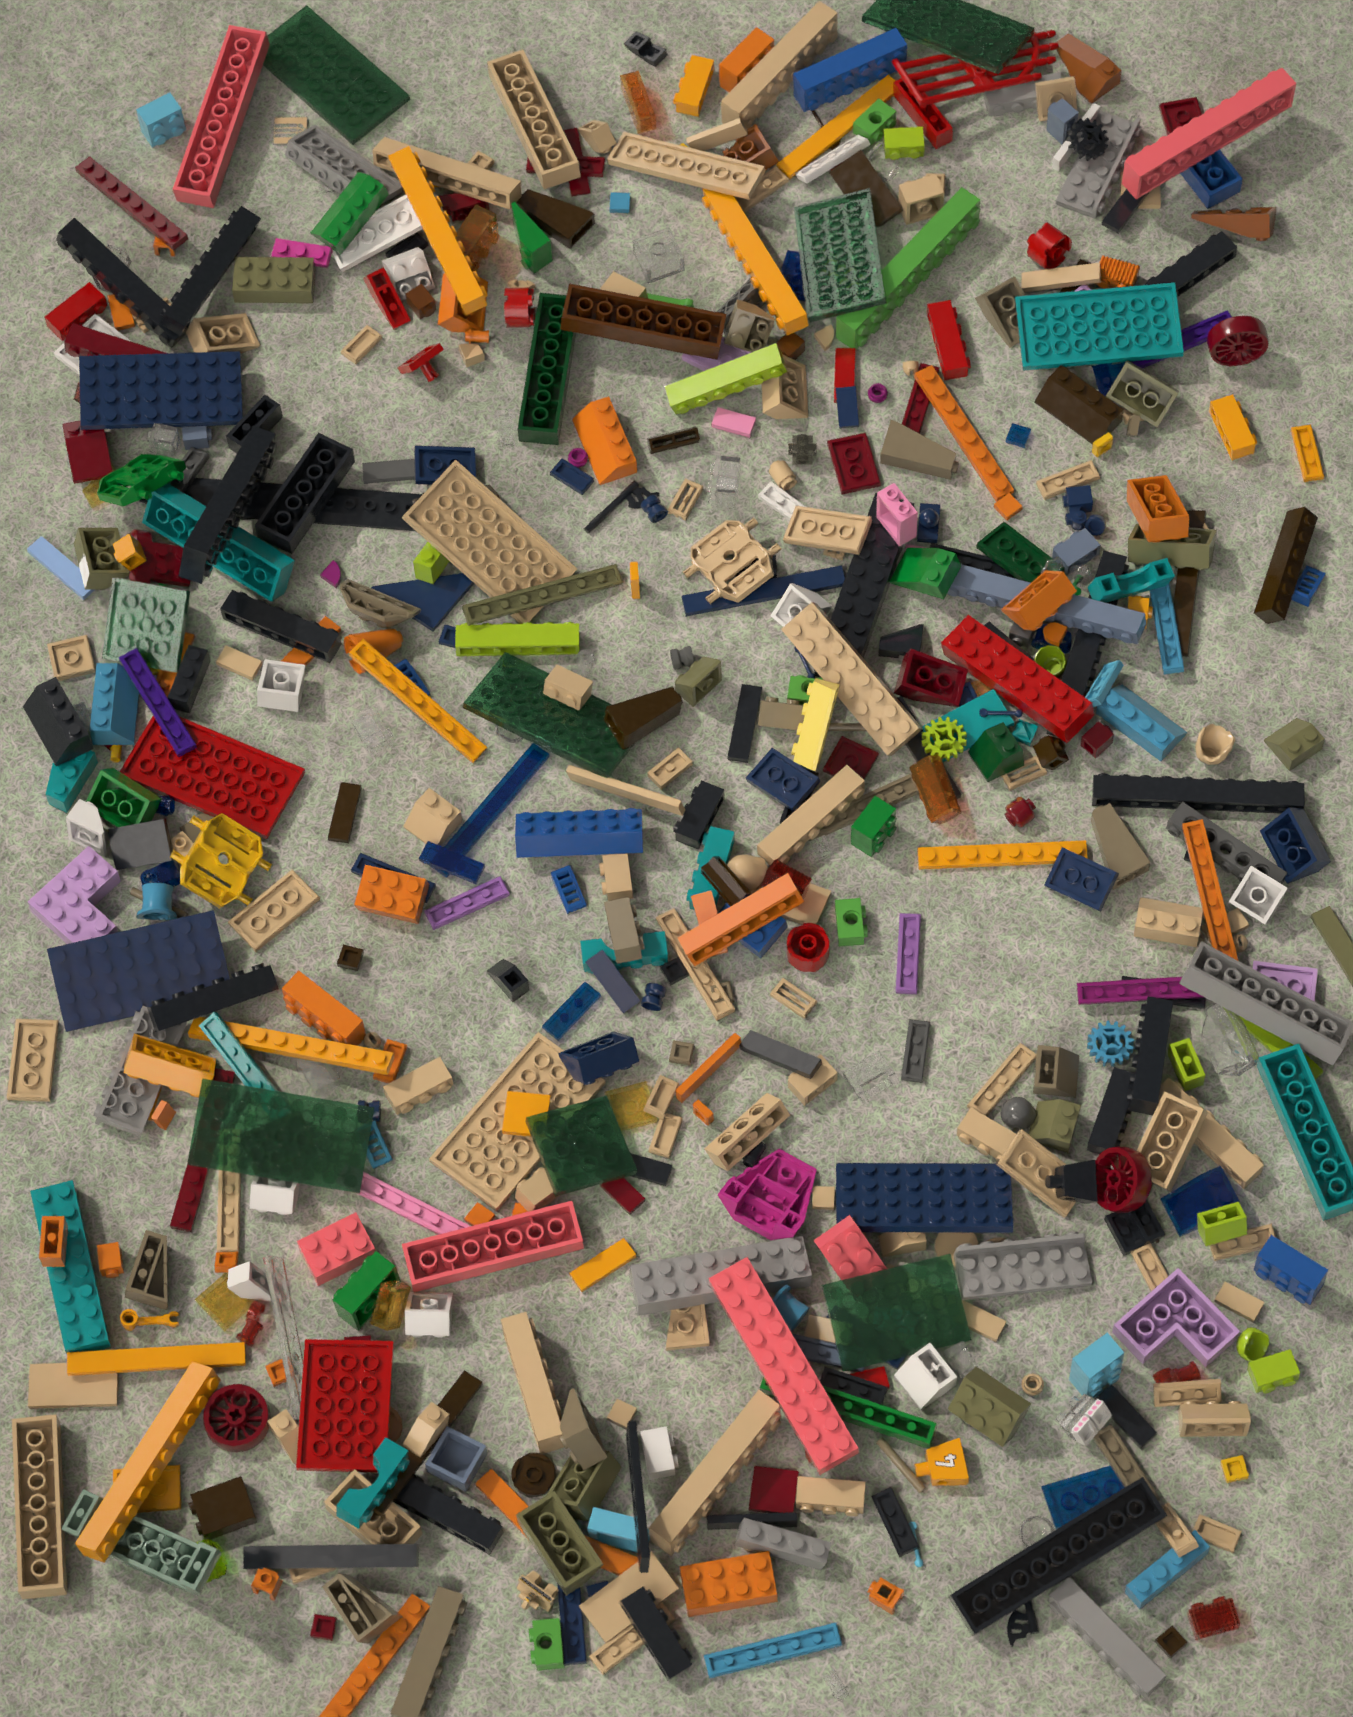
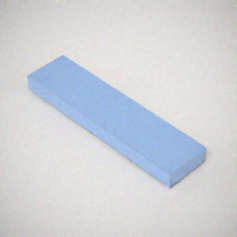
M42 536L27 548V552L83 600L95 591L85 590L80 568Z

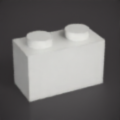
M667 1427L640 1431L649 1480L675 1475V1468L679 1467L677 1455H672L671 1447L674 1446L672 1433L668 1434Z

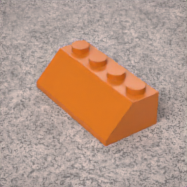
M609 396L590 402L572 419V422L588 455L599 485L637 473L636 458Z

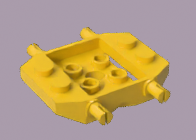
M223 813L209 821H203L193 815L189 823L195 825L201 831L189 853L183 856L173 850L170 858L181 865L180 884L219 909L235 899L248 906L253 898L242 892L250 874L256 865L266 871L272 866V863L262 858L261 837ZM219 854L227 856V864H222L219 861ZM197 864L201 866L203 869L209 871L213 875L220 878L222 881H225L226 883L231 885V887L229 888L225 886L221 882L217 881L213 877L209 876L205 872L195 867V865Z

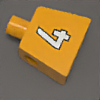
M960 1438L927 1449L925 1454L926 1462L914 1464L916 1476L930 1475L932 1486L968 1485L969 1476Z

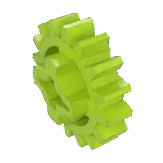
M938 717V722L931 720V727L925 725L926 732H922V739H924L922 740V746L925 747V753L931 752L932 759L938 756L939 762L943 758H946L949 762L950 756L957 759V752L963 753L964 748L962 746L967 745V740H965L967 734L962 732L964 730L963 725L957 726V720L955 719L953 722H950L949 717L945 721H942L941 717ZM954 733L957 734L958 741H956V738L953 737ZM931 737L935 741L934 746L930 742Z

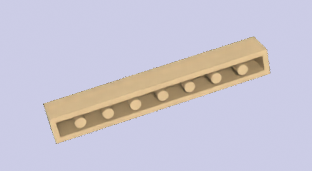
M386 137L373 149V164L383 169L395 172L388 155L410 146L412 152H417L420 158L419 166H424L427 172V182L431 181L433 185L507 209H511V203H516L521 198V181Z

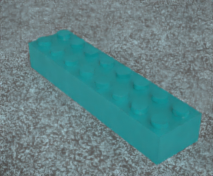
M167 483L152 492V498H149L142 523L183 548L206 506ZM241 527L233 528L234 532L231 540H227L224 552L219 553L220 557L217 565L212 566L271 602L284 595L295 560Z
M1300 1044L1259 1057L1256 1067L1322 1220L1325 1221L1353 1211V1166Z
M73 1180L31 1190L30 1193L40 1238L42 1216H64L68 1224L65 1267H47L66 1354L67 1352L99 1351L112 1348L77 1189Z

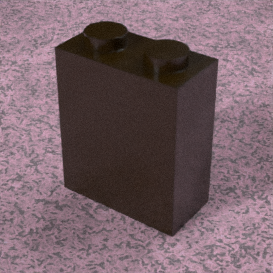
M241 1476L190 1494L192 1502L188 1504L192 1515L197 1514L199 1522L195 1523L199 1536L204 1535L206 1541L257 1523Z

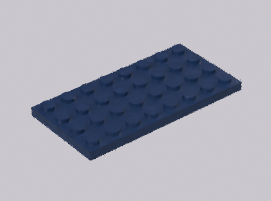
M240 351L79 356L81 430L236 425L243 418Z
M214 910L47 949L66 1032L134 1017L136 1011L140 1012L142 1006H152L151 1002L164 998V1001L172 999L171 995L180 991H184V994L193 992L192 987L204 984V987L213 985L212 980L224 977V980L230 979Z
M836 1163V1224L850 1215L861 1232L1013 1233L1011 1176L997 1166V1163Z

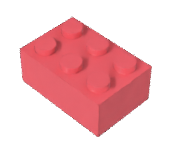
M356 1212L297 1241L299 1250L318 1286L362 1265L365 1258L376 1251Z
M850 1215L813 1240L854 1299L891 1274Z

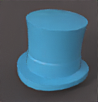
M163 883L142 885V909L137 912L136 918L166 921L177 919V914L172 911L171 906L173 886Z
M785 1285L776 1293L772 1300L792 1332L806 1316L810 1307L797 1300L789 1292L791 1287Z

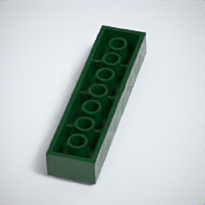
M539 293L517 428L519 442L559 445L576 332L560 330L567 295Z

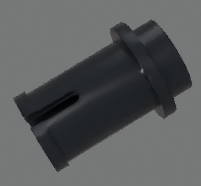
M760 1142L743 1157L742 1163L750 1168L758 1165V1160L764 1150H766V1145Z

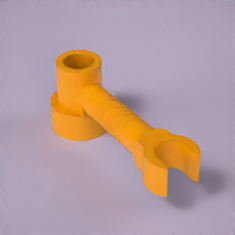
M126 1309L121 1313L120 1321L127 1331H132L136 1326L169 1325L174 1328L179 1326V1322H171L170 1318L179 1316V1313L172 1311L163 1316L138 1317L136 1311Z

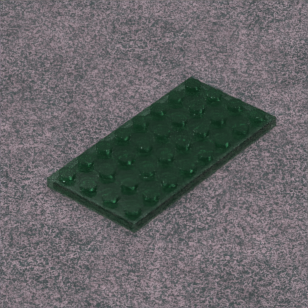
M876 0L862 15L861 22L884 31L897 28L905 39L996 74L1001 72L1034 35L1035 29L1025 23H1020L1009 17L999 15L962 0Z
M307 5L267 35L270 45L263 66L352 145L410 100V95Z
M870 188L794 207L806 312L809 323L887 304Z
M507 652L500 657L463 702V709L604 778L610 777L634 746L633 744L626 749H622L605 723L606 707L612 704L591 694L579 711L556 699L550 698L543 694L545 679L550 673Z
M202 1079L187 1165L360 1194L375 1107Z

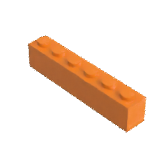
M787 873L678 937V940L695 967L805 901Z

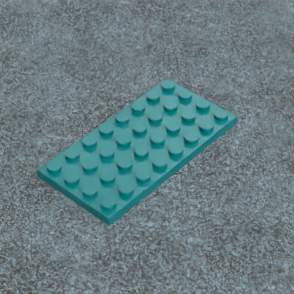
M1175 283L1015 297L1023 371L1058 368L1060 365L1071 367L1126 362L1127 360L1139 361L1184 356Z

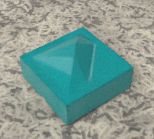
M1019 719L1012 735L1017 742L1031 746L1038 726Z

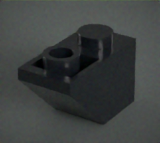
M502 959L487 970L488 975L512 1002L529 991L528 979L513 963Z

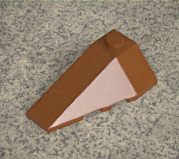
M1069 33L1055 42L1059 45V48L1056 50L1067 67L1070 77L1075 78L1077 91L1090 104L1120 84L1122 70L1108 57Z
M756 124L747 129L748 135L735 139L734 145L722 152L725 157L764 166L765 171L779 162Z
M1250 207V210L1242 212L1239 208H1232L1226 210V213H1222L1220 209L1194 211L1191 214V218L1249 238H1256V241H1266L1274 233L1277 210L1276 207Z

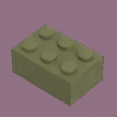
M976 1366L964 1377L948 1410L1004 1447L1016 1434L1031 1403Z

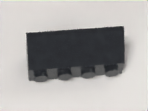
M57 677L37 685L23 705V709L55 766L57 767L93 750L90 736Z

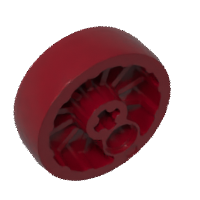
M1235 316L1225 319L1212 327L1207 336L1209 353L1216 363L1223 366H1241L1260 358L1268 349L1269 338L1266 327L1260 319L1253 316Z
M1117 1146L1104 1150L1095 1160L1097 1203L1102 1208L1111 1212L1127 1213L1137 1210L1144 1204L1151 1190L1152 1174L1147 1159L1141 1152L1130 1147Z
M243 1384L224 1386L213 1393L205 1405L203 1424L206 1433L216 1446L225 1451H248L260 1444L269 1430L268 1420L271 1419L268 1404L262 1394L250 1386ZM240 1398L247 1399V1403L244 1406H237L236 1402ZM223 1400L228 1406L227 1411L217 1406ZM255 1400L258 1405L252 1407V1401ZM216 1410L226 1417H212V1414ZM259 1410H263L262 1416H250ZM237 1415H240L241 1418H237L236 1421L233 1420ZM248 1422H261V1424L256 1427ZM212 1423H224L215 1429L211 1426ZM245 1427L249 1428L255 1433L249 1436L245 1430ZM228 1428L223 1437L217 1435ZM235 1430V1440H228L232 1432ZM240 1430L243 1432L246 1439L239 1440Z

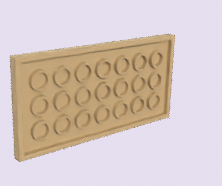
M457 460L444 471L402 517L405 522L490 598L569 577L577 570L573 564ZM544 606L511 614L510 616L519 624L530 622Z
M539 1032L429 1158L430 1163L495 1211L499 1210L516 1190L517 1185L527 1177L548 1152L549 1148L606 1084L605 1080L601 1077L589 1085L575 1081L559 1057L558 1053L564 1050ZM507 1091L551 1096L545 1138L502 1134Z

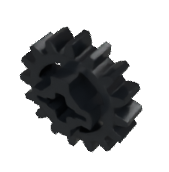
M1086 118L1084 121L1079 119L1077 122H1074L1067 131V134L1070 136L1066 138V141L1071 142L1068 148L1074 149L1072 154L1078 153L1079 159L1085 156L1086 161H1089L1091 158L1096 160L1099 156H1102L1108 148L1106 142L1109 141V138L1104 136L1107 130H1101L1103 125L1100 124L1098 126L1095 119L1090 122L1089 118Z

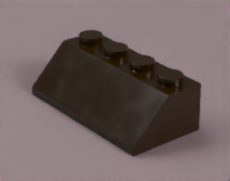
M1060 365L1048 377L1034 403L1092 445L1094 441L1109 432L1111 434L1123 420L1124 409L1063 365Z

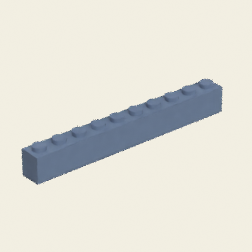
M962 565L947 594L953 597H963L972 602H982L990 607L997 606L1003 608L1030 583ZM1074 594L1068 603L1062 604L1057 608L1058 611L1055 615L1045 619V621L1050 623L1056 622L1068 628L1075 627L1087 633L1093 632L1101 634L1106 638H1116L1128 644H1138L1146 626L1145 613Z

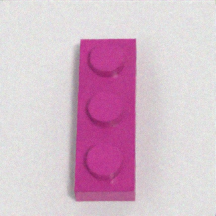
M276 238L271 257L314 258L315 266L328 268L333 249L328 246Z

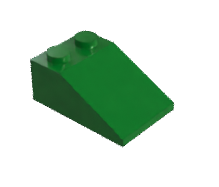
M513 202L511 203L513 225L521 255V263L526 270L530 269L535 274L553 261L551 240Z
M907 548L889 582L890 584L944 600L962 565L956 553L940 548Z

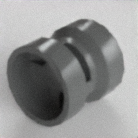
M686 646L682 650H670L674 670L680 669L682 665L690 667L694 663L691 646Z

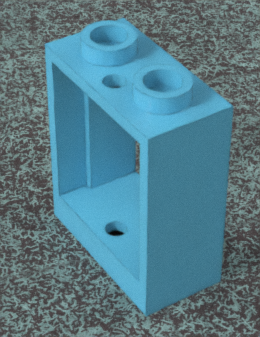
M593 1507L587 1528L588 1536L609 1546L637 1553L634 1517ZM647 1528V1530H648V1540H650L649 1528Z

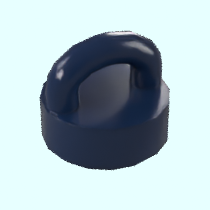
M1094 514L1086 520L1085 528L1091 535L1098 536L1104 532L1106 521L1102 516Z

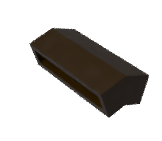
M694 426L647 438L650 454L699 443L698 428ZM691 435H694V436H695V437H693V438H689V439H685V440H681V441H677V442H676V440H675V439H679V438H683V437H687V436H691ZM672 441V443L653 447L654 444Z
M713 856L708 863L701 867V874L730 907L752 894L720 856Z

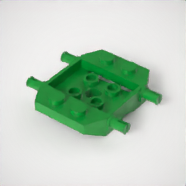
M141 454L129 461L124 467L104 476L99 481L97 495L100 501L121 507L143 498L149 500V498H152V492L173 479H183V471L187 467L183 460L163 455Z

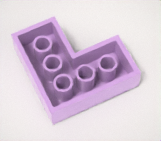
M88 846L28 901L31 912L66 944L117 933L116 925L101 913L95 905L115 888L121 880L118 871Z
M1177 1268L1113 1326L1112 1333L1142 1364L1175 1336L1206 1368L1238 1339L1240 1331Z

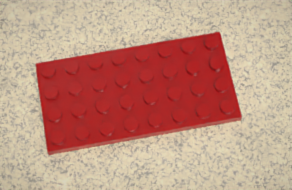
M152 716L119 772L148 790L212 817L223 813L256 835L268 839L306 773L305 768L180 716L179 718L197 748L178 758L160 726Z

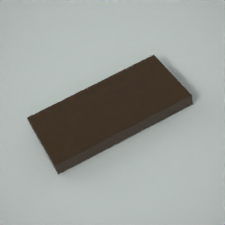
M862 150L829 172L870 233L903 211Z

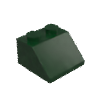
M1004 722L985 730L968 751L969 756L987 782L1025 766L1023 749Z

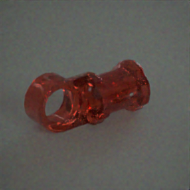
M257 1300L252 1302L246 1314V1324L241 1333L236 1335V1339L240 1342H245L247 1346L253 1347L255 1337L264 1328L258 1322V1317L260 1313L264 1312L265 1304Z
M1191 1361L1189 1365L1180 1369H1162L1156 1372L1153 1378L1155 1383L1158 1384L1171 1383L1173 1381L1200 1380L1201 1375L1196 1363Z

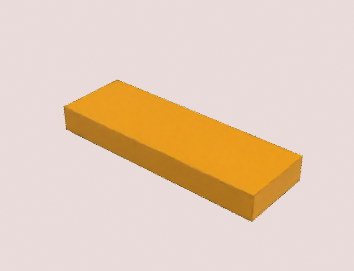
M1312 426L1291 427L1303 482L1324 479Z
M622 1238L569 1274L580 1291L583 1292L636 1258V1254L625 1238Z

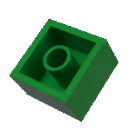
M874 796L851 826V845L870 857L875 852L879 853L885 844L884 840L887 836L891 837L896 831V808L879 797Z

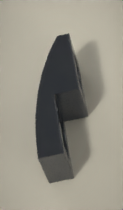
M637 31L624 43L628 50L654 67L668 55L666 49L653 44L650 37Z

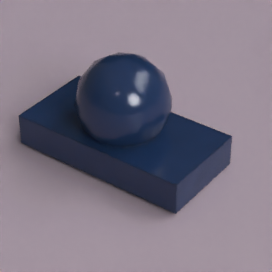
M920 503L917 542L937 543L941 505Z

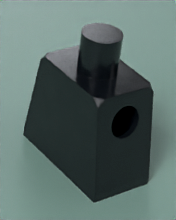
M1095 1160L1056 1167L1055 1175H1047L1045 1178L1046 1188H1056V1197L1058 1199L1083 1204L1097 1202Z

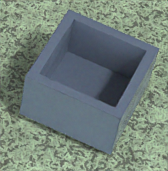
M447 1426L425 1463L427 1473L467 1492L488 1454L486 1445Z

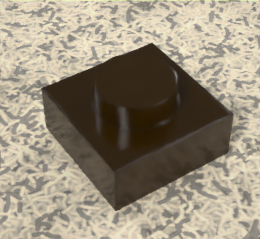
M343 944L337 966L358 971L364 950Z
M1173 1625L1155 1639V1643L1169 1659L1188 1643Z

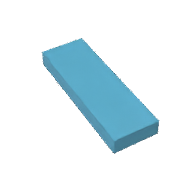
M1120 660L1104 664L1085 697L1092 702L1093 707L1103 703L1124 665Z

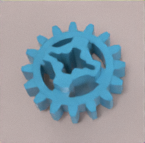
M1107 1020L1105 1026L1098 1023V1030L1092 1028L1091 1034L1088 1035L1087 1039L1089 1041L1087 1049H1091L1090 1057L1096 1056V1063L1102 1060L1104 1067L1107 1065V1062L1112 1067H1114L1115 1062L1122 1065L1123 1058L1129 1060V1053L1133 1052L1134 1047L1132 1045L1134 1044V1039L1130 1038L1131 1031L1125 1032V1025L1118 1027V1021H1115L1114 1025H1110L1109 1020ZM1121 1038L1124 1041L1125 1047H1123V1044L1120 1042ZM1096 1040L1098 1041V1044L1101 1045L1100 1049H1098L1096 1045Z

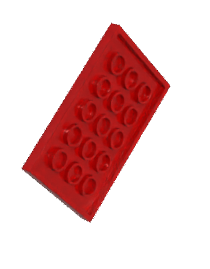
M305 1339L296 1460L297 1471L352 1472L355 1469L357 1472H378L373 1465V1454L385 1437H389L394 1341Z

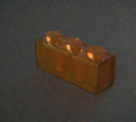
M639 70L620 75L621 90L637 133L655 130L656 116Z
M928 755L909 767L912 779L918 788L919 797L925 806L926 815L931 823L943 824L962 813L940 756Z

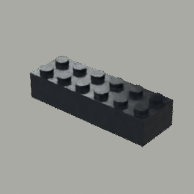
M318 432L255 524L257 537L293 554L355 463L353 449Z

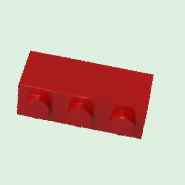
M88 282L44 316L46 325L63 341L66 339L72 323L82 326L94 314L97 315L104 312L107 307L106 298L91 282Z

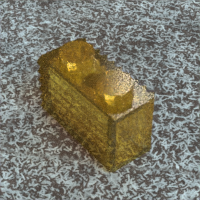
M393 1280L380 1284L381 1288H379L377 1304H375L373 1316L371 1317L372 1320L370 1321L371 1325L385 1331L400 1328L411 1286Z

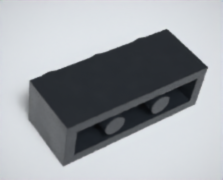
M264 395L226 435L229 449L238 453L253 426L271 431L283 418L280 404Z
M188 645L168 695V700L175 710L186 713L191 712L211 661L207 649Z
M702 780L698 787H694L691 794L692 800L690 804L687 803L685 805L684 816L681 821L676 822L673 830L676 841L698 850L702 844L704 834L708 832L725 799L724 789Z

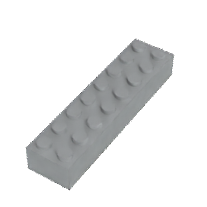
M1202 941L1193 954L1179 983L1293 1045L1300 1044L1302 1050L1331 1065H1334L1343 1051L1353 1028L1352 1021Z
M803 1236L630 1265L629 1278L637 1315L720 1302L711 1288L708 1278L748 1257L768 1293L778 1292L785 1285H789L791 1289L808 1287L811 1285L812 1273Z

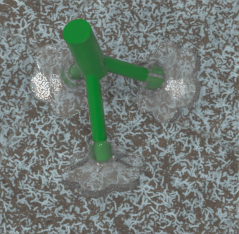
M1055 557L1053 560L1047 561L1045 567L1041 570V574L1045 570L1060 571L1059 569L1063 566L1061 558ZM1073 565L1071 572L1067 576L1077 590L1074 593L1076 596L1082 592L1080 587L1087 588L1093 579V573L1089 571L1086 565Z

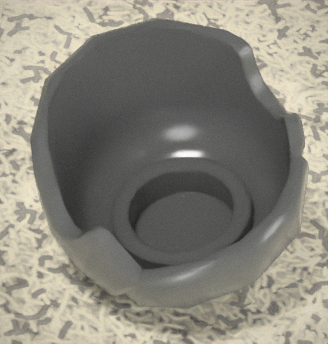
M1013 1097L1004 1102L1000 1112L1002 1121L1011 1129L1018 1127L1025 1130L1034 1123L1036 1118L1035 1108L1023 1097Z

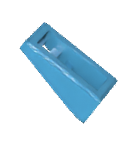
M376 1121L355 1129V1134L372 1169L393 1160ZM368 1132H374V1134L369 1137L364 1138L363 1136ZM377 1138L378 1142L367 1145L366 1142ZM381 1146L382 1149L373 1153L370 1152L371 1149ZM382 1153L385 1154L386 1157L374 1161L373 1157Z

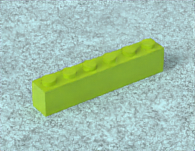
M775 343L664 387L670 407L677 415L687 413L696 407L705 406L714 400L723 399L732 393L741 392L750 386L762 384L768 379L780 377L788 371L782 351Z
M463 623L456 625L455 629L456 656L580 654L579 623H483L471 626Z

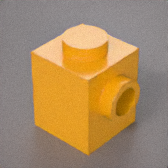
M127 534L113 543L116 560L129 571L147 561L140 542L132 535Z
M1129 596L1127 609L1145 613L1146 629L1148 618L1152 619L1153 606H1149V598Z

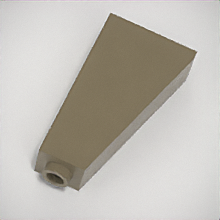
M894 420L890 421L880 453L881 464L951 480L952 474L957 473L959 462L956 461L955 452Z
M1110 803L1095 808L1092 812L1091 824L1104 866L1119 873L1112 887L1114 890L1148 872L1150 861Z

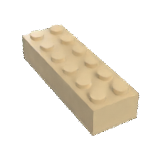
M526 1312L501 1319L503 1335L539 1453L544 1454L564 1448L560 1437L563 1436L560 1429L561 1420H559L562 1419L558 1399H555L554 1386L549 1377L546 1360L543 1358L542 1347L536 1335L533 1318L528 1319Z

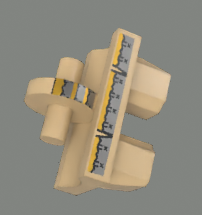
M534 1570L527 1576L522 1574L518 1579L519 1584L517 1586V1590L521 1592L518 1597L523 1600L521 1607L527 1610L531 1606L537 1610L540 1606L549 1613L558 1595V1588L550 1583L544 1590L538 1585L542 1581V1577Z

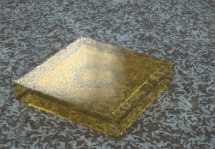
M646 1081L604 1092L615 1133L657 1123L656 1116L643 1111L650 1096Z
M225 1272L195 1298V1302L224 1332L257 1304L255 1299L240 1298L227 1288L228 1272Z

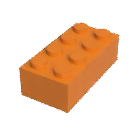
M1167 475L1127 480V503L1148 542H1160L1170 539L1179 540L1188 537L1189 515Z
M299 970L282 987L283 999L286 1004L285 1008L291 1014L295 1015L297 1013L302 1017L301 1020L306 1026L316 1028L318 1030L317 1033L323 1039L358 1046L364 1040L366 1032L363 1020Z
M769 1551L680 1566V1576L688 1617L777 1602V1591Z

